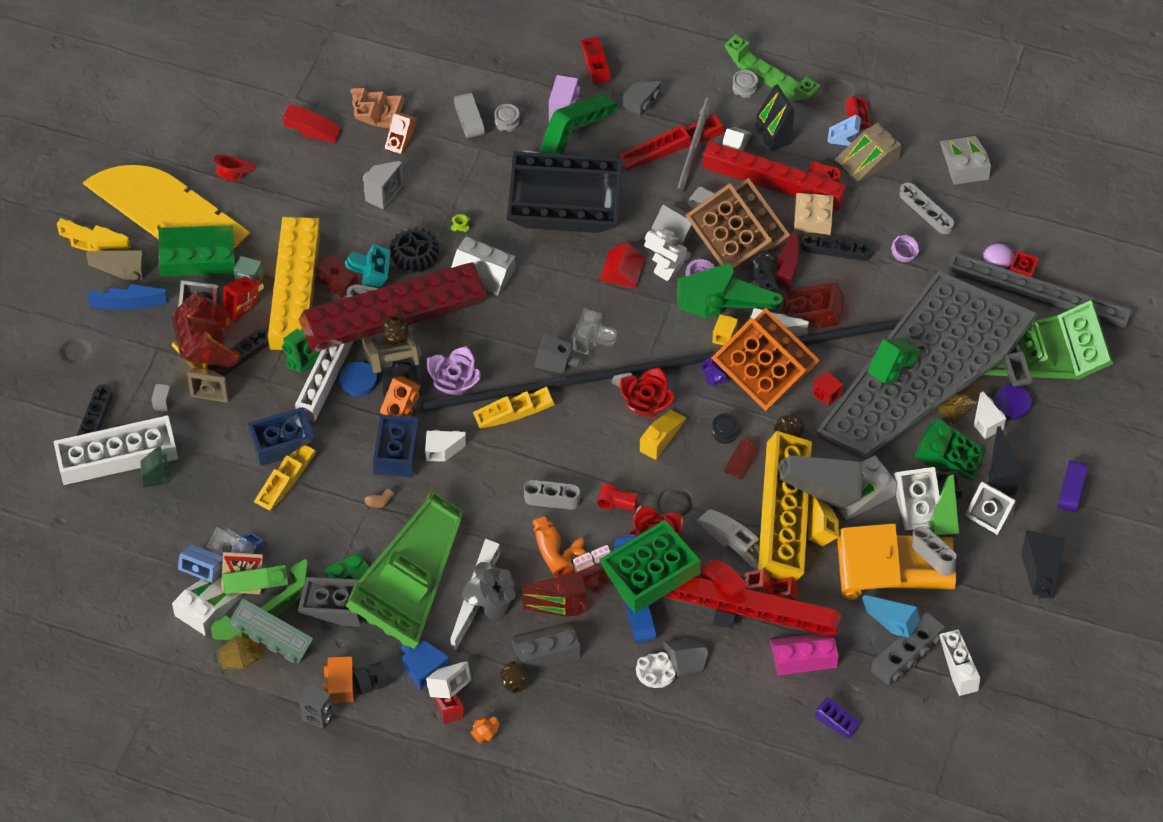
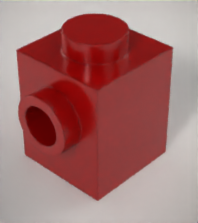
M828 371L814 379L812 393L826 405L830 406L842 396L843 384Z

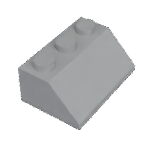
M465 237L458 247L451 266L452 268L473 262L485 290L496 296L500 295L516 270L515 256L469 237Z

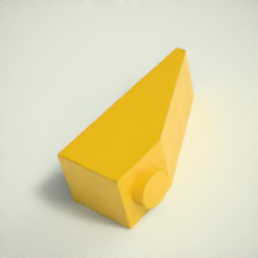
M671 409L652 423L640 438V452L657 460L687 418Z

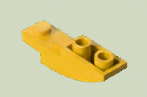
M61 218L57 222L59 235L69 238L72 247L86 251H129L131 249L129 237L122 233L113 232L106 227L96 225L91 230L88 227H82L72 221H66Z

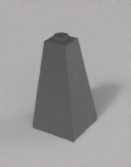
M789 455L781 460L779 464L780 480L839 510H843L861 500L862 462Z

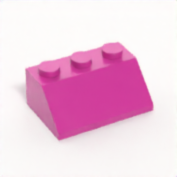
M813 633L770 639L777 676L837 668L838 651L833 636Z

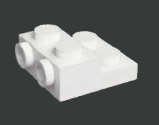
M657 229L655 232L650 230L646 234L644 246L674 262L687 261L692 255L685 246L677 244L679 238L675 237V233L666 229L660 231Z

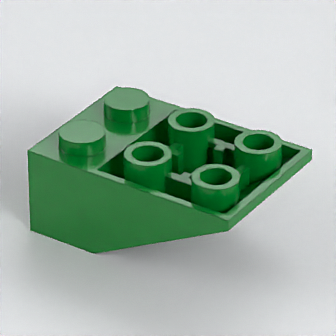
M937 419L926 427L915 457L928 466L935 467V469L945 472L958 471L960 477L973 480L985 449L942 420Z

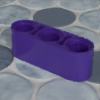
M1069 460L1057 508L1077 512L1088 464Z

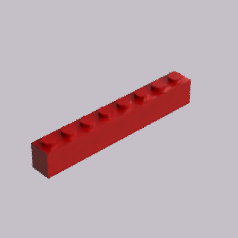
M709 141L703 153L702 168L742 181L749 178L755 185L795 198L797 193L833 196V210L839 211L845 199L846 184L711 141Z

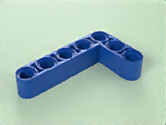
M636 535L615 538V549L634 539ZM624 601L635 643L656 640L649 606L634 613Z

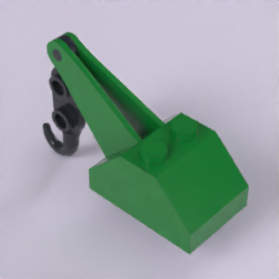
M765 251L758 252L753 256L754 278L758 286L734 278V270L730 263L678 278L677 303L680 309L702 318L715 317L723 313L725 307L780 309L783 297L777 293L778 286L770 270L759 261L761 257H768L770 260H773L774 257Z

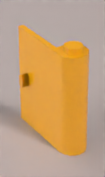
M895 524L848 527L839 530L837 545L841 593L844 598L855 600L861 595V590L901 587Z
M897 535L901 587L889 588L955 590L956 571L950 576L941 575L913 550V536ZM939 537L953 550V537Z

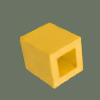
M720 314L713 330L712 343L724 346L736 334L738 319Z

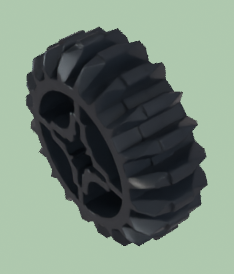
M408 227L407 231L401 230V234L396 233L389 246L390 257L394 265H397L399 269L403 268L405 272L407 270H411L412 273L414 270L421 272L423 268L427 270L428 266H433L439 256V243L435 235H432L430 231L425 232L424 228L418 230L416 227L414 230H411Z

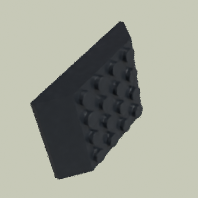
M513 151L507 220L529 229L601 233L617 227L623 158Z

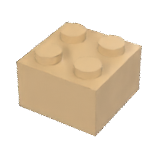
M797 193L794 232H796L797 236L816 234L830 237L833 196Z

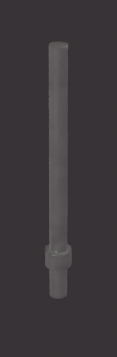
M705 98L703 108L700 109L698 114L697 127L677 186V190L680 192L684 191L705 122L709 119L711 98Z

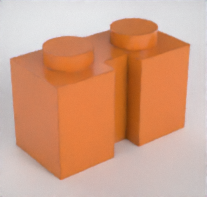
M352 657L328 658V665L324 666V678H328V683H324V691L331 694L332 703L354 702Z

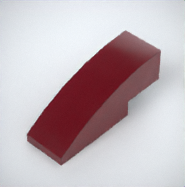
M792 232L777 261V269L779 271L776 284L790 290L797 271L799 250L796 232Z

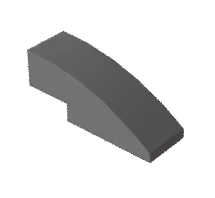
M1017 343L1011 353L1006 355L1002 361L1013 387L1033 383L1023 351L1021 352L1019 343Z

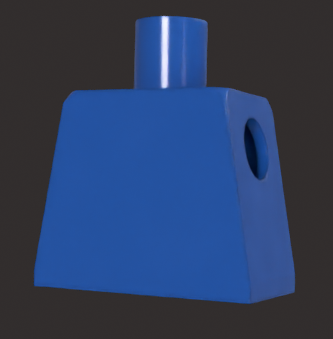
M421 641L415 649L405 645L401 647V650L405 653L402 657L403 666L419 690L427 685L426 678L434 671L449 666V657L426 641Z

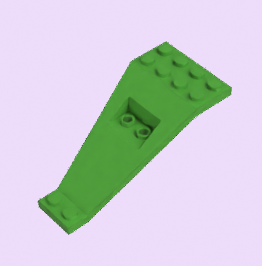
M1092 300L1058 316L1033 321L1018 342L1021 352L1023 351L1031 377L1081 379L1113 364L1095 304ZM1002 362L983 374L1008 376Z
M431 490L424 504L353 587L346 607L351 612L364 617L370 624L383 629L387 635L394 636L403 645L415 649L419 643L464 511Z

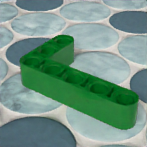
M602 93L556 110L550 119L540 152L564 154L572 130L613 115L618 108V103Z

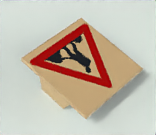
M223 552L222 574L262 568V555ZM221 578V592H224L223 580ZM261 589L250 590V591H243V592H237V593H243V594H260Z

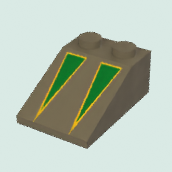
M876 123L863 131L835 158V162L859 184L900 158L901 144L879 123Z

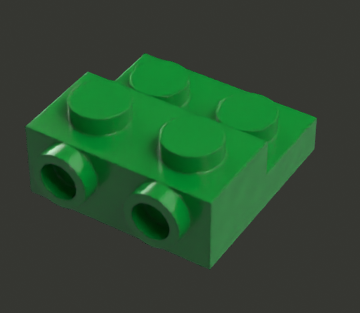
M296 329L283 338L284 344L282 349L288 356L286 364L290 369L302 373L316 363L321 351L312 353L303 331Z

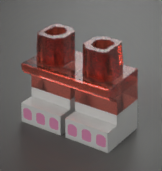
M607 545L591 551V555L586 553L573 559L574 572L583 586H588L593 592L602 587L601 580L606 579L609 584H613L599 561L600 558L610 553Z

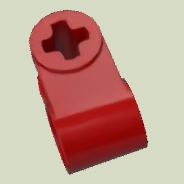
M817 162L810 165L809 173L840 182L841 172L838 168Z

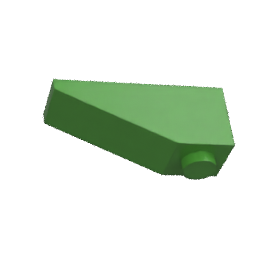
M954 475L947 477L931 516V521H928V528L938 537L956 536L959 534Z
M285 565L222 574L224 594L288 585Z

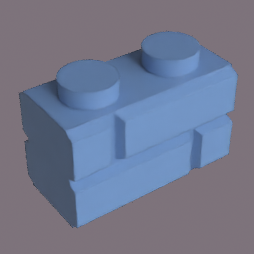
M190 545L180 553L178 569L213 583L222 576L223 556Z

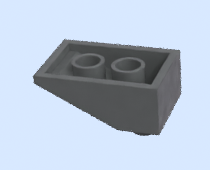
M306 577L298 612L341 626L361 627L363 617L351 612L346 607L352 589L359 580Z

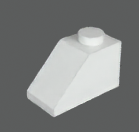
M737 127L728 128L722 145L743 151L752 132Z
M461 662L437 669L426 678L430 697L452 698L472 680L468 662Z

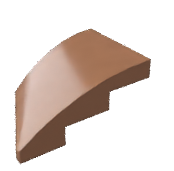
M365 88L350 90L353 98L352 104L355 118L377 127L390 128L394 114L401 112L405 101L402 95L386 96L384 92H367Z

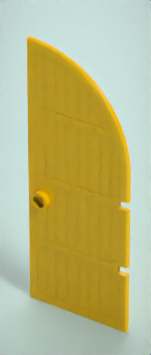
M142 165L117 166L103 170L83 182L86 187L158 240V228L232 225L235 248L250 234L247 229L225 213L215 214L218 212V208L193 190L186 193L185 190L188 187L157 168Z

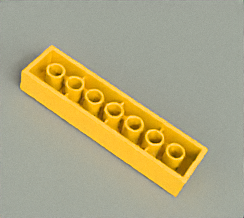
M282 217L268 332L270 350H283L282 345L284 344L283 338L296 329L303 331L298 319L303 310L312 308L321 234L319 218Z
M776 431L767 441L758 570L764 569L771 578L777 580L792 577L796 582L804 574L809 494L780 480L779 464L781 460L789 455L811 457L812 441Z

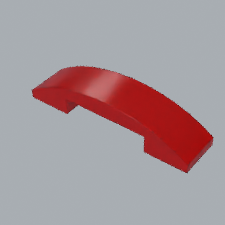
M712 560L700 567V574L697 575L699 578H710L720 585L721 591L729 596L748 587L735 570L719 560Z

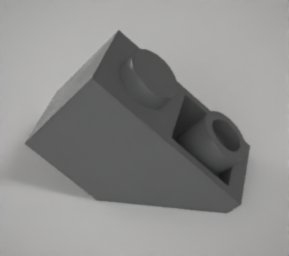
M651 81L633 84L623 94V107L641 116L650 109L651 104L655 100L660 98L662 94L661 82Z

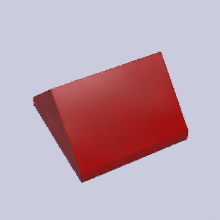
M628 242L610 249L600 281L636 288L645 257Z

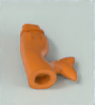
M546 516L535 519L533 524L535 526L534 533L536 534L537 544L555 578L569 575L573 571V558L587 553L583 549L584 538L580 537L560 555L561 537L558 530L553 526L552 522H549Z

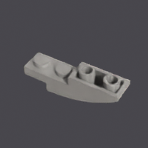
M711 509L697 520L724 548L729 545L750 566L758 570L760 546L757 542L759 538L734 519Z

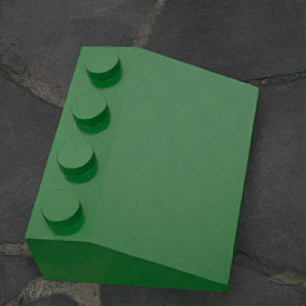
M232 225L158 228L160 276L234 274L235 260Z
M665 520L599 559L622 599L634 613H637L700 574V559Z

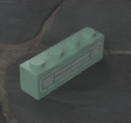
M245 599L241 600L229 621L233 630L239 633H246L254 642H261L267 645L266 647L270 651L283 654L284 658L292 663H299L313 640L309 635Z

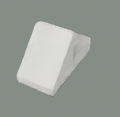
M655 253L652 259L657 262L654 273L666 281H669L685 264V261L674 262L658 253Z

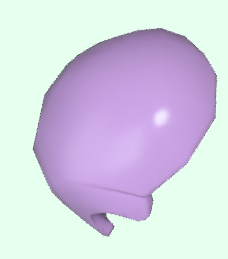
M908 235L898 236L891 246L892 255L902 263L913 261L919 253L917 241Z

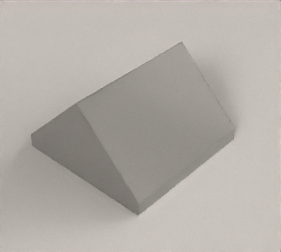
M673 204L662 205L651 229L654 232L657 229L660 231L665 229L675 233L674 236L679 238L677 244L684 245L696 232L685 216L687 212Z
M982 481L964 516L999 535L1014 514L1016 500Z

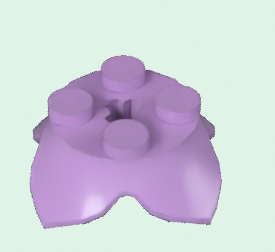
M467 346L455 349L448 358L442 355H434L427 358V369L434 380V386L446 394L464 395L481 378V372L479 369L474 368V356Z

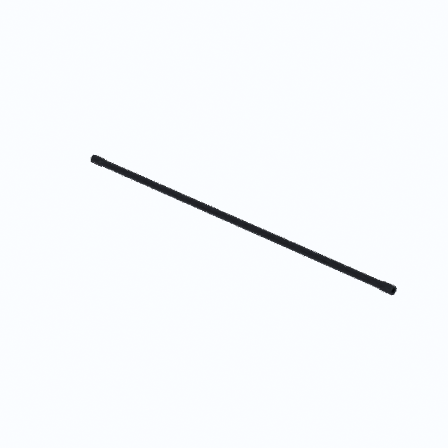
M901 319L798 336L796 338L804 345L894 330ZM718 351L470 394L422 401L423 411L427 412L450 406L520 395L526 391L531 393L545 387L554 389L612 379L615 375L625 373L635 375L658 367L663 370L704 363L705 360L712 358Z

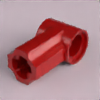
M606 483L601 486L597 505L603 509L617 507L634 511L637 505L638 494L618 490L615 485Z

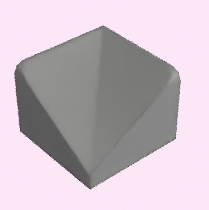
M155 385L152 395L154 410L168 411L166 399L170 388L169 385Z

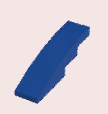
M130 284L128 290L112 287L109 288L108 293L90 290L88 300L91 308L137 309L167 304L168 296L166 289Z

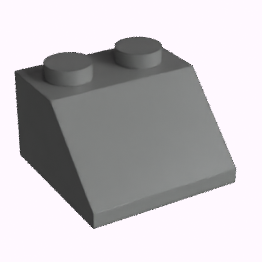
M395 161L375 165L364 174L366 202L383 210L403 187L402 162Z

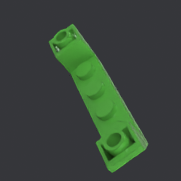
M736 34L724 46L737 67L754 72L758 80L772 88L778 84L785 96L793 101L808 99L820 88L819 84L808 77H805L799 83L749 52V42Z
M304 559L301 562L295 563L290 569L291 581L294 584H290L285 591L275 595L267 604L259 608L277 617L299 601L302 596L305 579L309 575L308 561ZM227 615L222 619L216 620L210 626L212 637L215 640L244 641L249 637L244 632L239 633L233 630Z

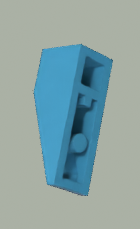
M867 595L862 597L866 612L892 634L910 638L920 623L918 610L915 606Z

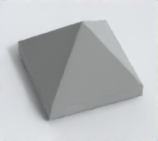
M632 373L615 375L611 382L620 388V379L632 376Z

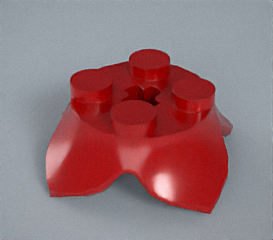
M660 367L648 370L640 379L634 376H626L620 379V391L627 402V407L638 415L654 418L657 416V413L671 405L675 399L674 393L671 390H667V378Z
M639 506L633 519L634 530L630 531L629 535L635 534L637 537L664 520L680 535L683 528L682 515L669 512L660 516L656 510L650 507Z

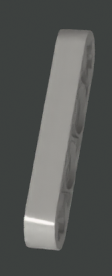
M912 183L901 185L899 193L901 199L941 234H950L953 231L954 220ZM921 200L924 201L925 204L918 205L915 202ZM933 211L938 215L932 217L928 213Z

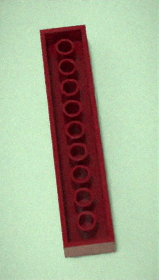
M470 262L303 310L298 320L312 353L383 333L384 320L392 315L403 317L408 325L481 304L487 296V292L474 263Z

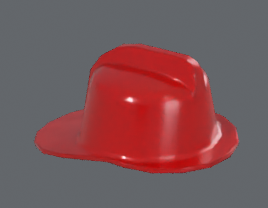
M218 154L213 158L217 164L216 174L229 181H236L241 178L243 173L256 170V166L252 162L229 155Z

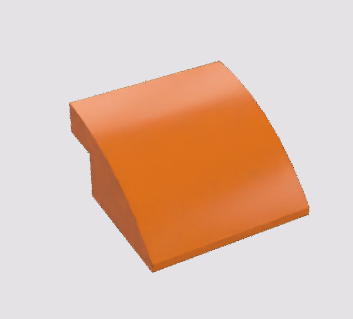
M766 308L755 319L751 317L712 357L765 411L782 399L820 363V360Z

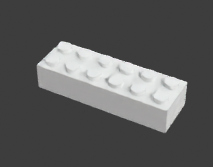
M168 415L53 441L63 485L178 459Z

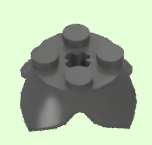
M480 562L474 570L476 576L467 582L461 597L473 606L484 607L486 616L495 622L506 614L511 601L515 599V585L507 569L502 570L493 564Z

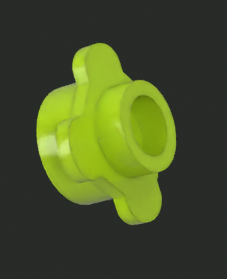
M458 214L452 218L453 225L451 229L453 231L467 232L469 230V217Z

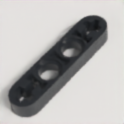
M805 234L801 238V248L805 252L867 261L872 257V246L866 242L816 234ZM829 243L832 247L824 248L823 244ZM848 246L851 250L843 251L841 247Z
M266 329L256 330L212 360L208 365V369L215 371L221 376H225L269 345L268 331ZM244 346L252 347L250 351L242 350ZM230 356L237 357V359L232 362L227 360V358Z
M102 384L95 388L77 436L100 431L113 396L108 385ZM97 406L102 407L100 412L92 411ZM89 422L97 423L92 428L86 426Z

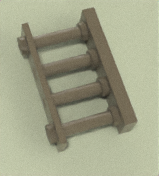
M408 331L407 338L400 344H391L385 338L376 340L370 336L362 338L364 352L373 373L381 372L380 365H383V363L411 357L415 365L419 364L418 358H421L419 346L416 347L413 341L411 331Z

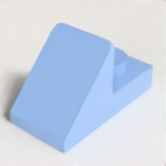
M854 115L830 127L827 142L849 146L857 137L861 118L858 115Z

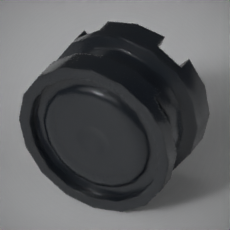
M728 413L717 415L712 422V436H714L717 442L722 444L734 442L739 434L738 419Z

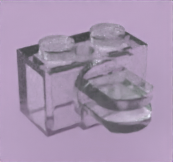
M584 308L571 336V350L589 355L592 348L597 346V343L612 347L616 343L617 332L613 328L602 325V313Z

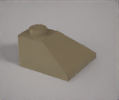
M194 368L188 372L187 378L191 397L228 403L229 397L225 377L206 368Z

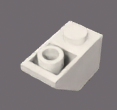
M981 392L974 427L984 439H987L996 434L998 426H1001L1002 430L1004 429L1006 417L994 405L993 400L987 397L984 392Z
M427 431L426 461H447L466 446L465 432Z

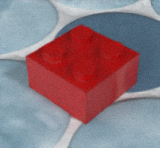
M1017 251L1010 266V271L1033 278L1039 258Z

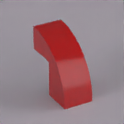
M764 569L745 572V582L748 586L745 589L797 601L798 584L792 577L773 581Z

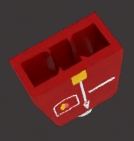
M244 276L224 286L223 312L233 320H239L257 305L258 292L264 288L263 283L258 279L253 282Z

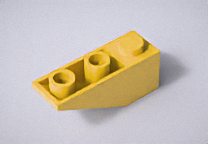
M809 494L808 540L823 547L838 538L839 520L829 504Z

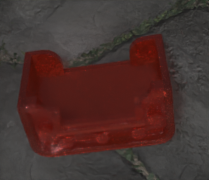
M195 291L174 311L172 322L179 355L182 359L188 362L232 367L241 359L239 352L236 349L229 350L226 348L222 332L231 325V317L228 310L200 292Z

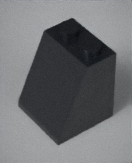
M1026 530L1021 555L1033 595H1038L1041 598H1053L1066 538Z

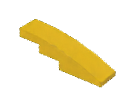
M545 387L530 395L526 391L512 399L506 396L473 413L479 428L482 429L527 417L555 404L548 388Z
M304 445L291 453L290 456L286 455L278 470H273L254 503L272 511L299 479L316 454V451Z

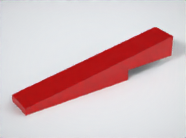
M715 113L706 120L699 143L724 135L723 125ZM698 122L685 128L683 125H680L619 154L618 158H623L622 165L626 170L689 148Z

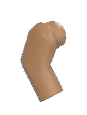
M386 489L382 495H368L365 498V504L373 508H383L394 496V493L390 489Z

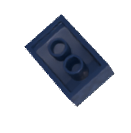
M304 407L248 423L249 435L260 466L280 461L286 455H290L315 439Z
M380 415L373 457L374 475L413 477L419 417Z

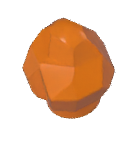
M486 717L478 718L475 720L470 734L480 744L484 741H491L498 731L499 720L496 717L490 719Z

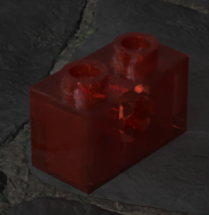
M333 254L315 266L317 280L327 285L333 294H337L341 298L347 295V289L350 286L358 285L357 274L347 269L346 265Z

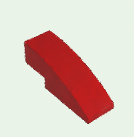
M598 37L580 40L592 84L609 82V68Z
M289 104L283 116L284 127L301 130V135L336 143L341 132V127L334 122L295 105Z

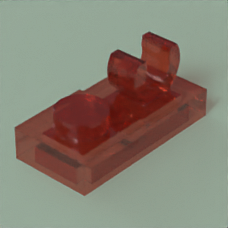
M741 440L728 461L724 472L743 479L759 447L752 445L753 442L750 440Z

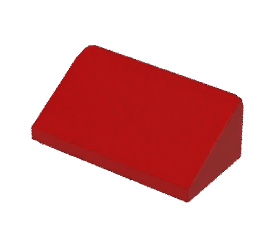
M852 95L845 102L847 118L858 115L861 118L859 130L868 129L871 127L867 100Z

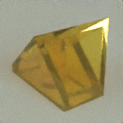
M954 395L934 410L954 424L975 407L978 402L969 399L967 395Z
M234 636L217 651L222 670L228 668L246 669L257 660L262 659L257 642L239 636Z

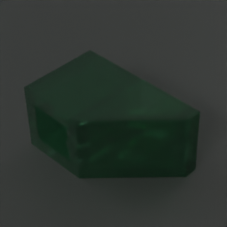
M157 447L140 460L144 487L167 484V476H170L167 454H163L162 448Z

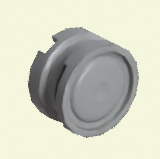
M750 70L736 72L733 76V92L736 95H740L741 98H749L750 95H755L757 92V75Z
M502 104L496 108L494 113L495 124L499 130L511 132L519 127L520 113L516 106Z

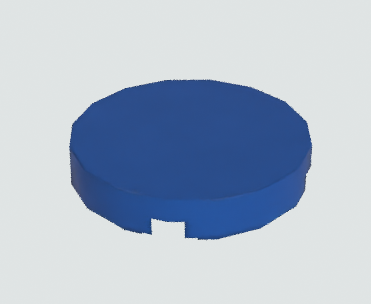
M353 362L341 370L339 384L344 392L346 391L352 396H363L369 394L374 386H376L377 374L373 373L369 364Z

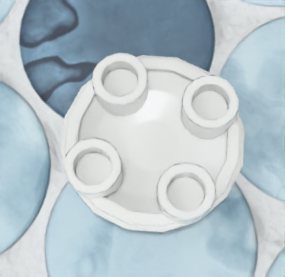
M665 652L648 654L640 657L637 661V677L648 687L663 688L669 685L675 678L676 672Z

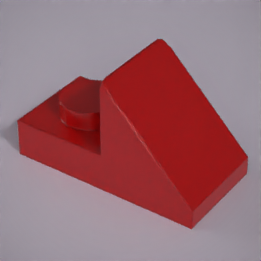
M456 694L452 698L434 697L440 709L443 724L463 719V705Z

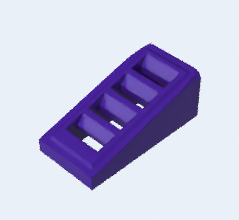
M828 697L823 700L815 712L817 720L848 739L860 725L857 719ZM835 713L836 716L832 719L831 716ZM843 718L844 720L839 724L838 721ZM848 722L851 723V725L846 730L844 728Z

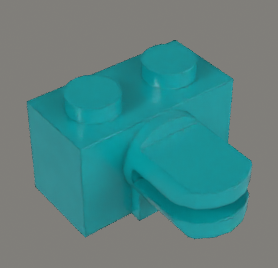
M373 244L366 255L352 251L347 257L345 265L347 269L363 274V286L381 288L388 278L390 249Z

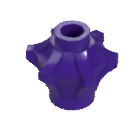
M708 358L702 364L701 369L706 375L707 384L711 383L712 386H716L718 383H726L729 379V375L712 358Z

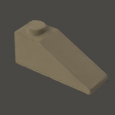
M86 251L89 266L124 280H143L144 258L142 251Z

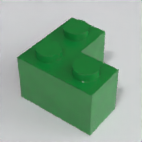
M904 338L883 339L867 372L884 384L895 383L900 376L902 367L913 366L916 363L920 349Z

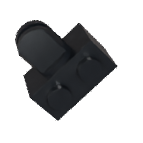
M407 358L393 361L390 367H383L384 397L387 395L392 379L403 376L420 385L418 392L419 396H422L421 367L411 366ZM404 388L403 391H404V394L406 395V394H407V391H406V389Z

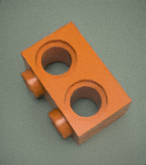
M403 376L393 378L380 413L411 417L413 404L419 397L420 385ZM404 388H405L406 391H407V394H406V395L404 394V391H403Z

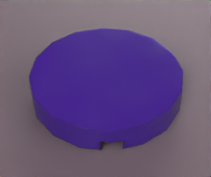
M1008 385L998 389L994 395L993 402L998 410L1004 413L1006 419L1017 420L1022 416H1027L1030 412L1032 399L1030 394L1020 386L1013 387V385Z

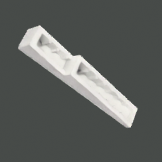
M485 539L477 564L487 562L495 565L500 556V544ZM464 600L451 636V649L457 650L480 606H473Z

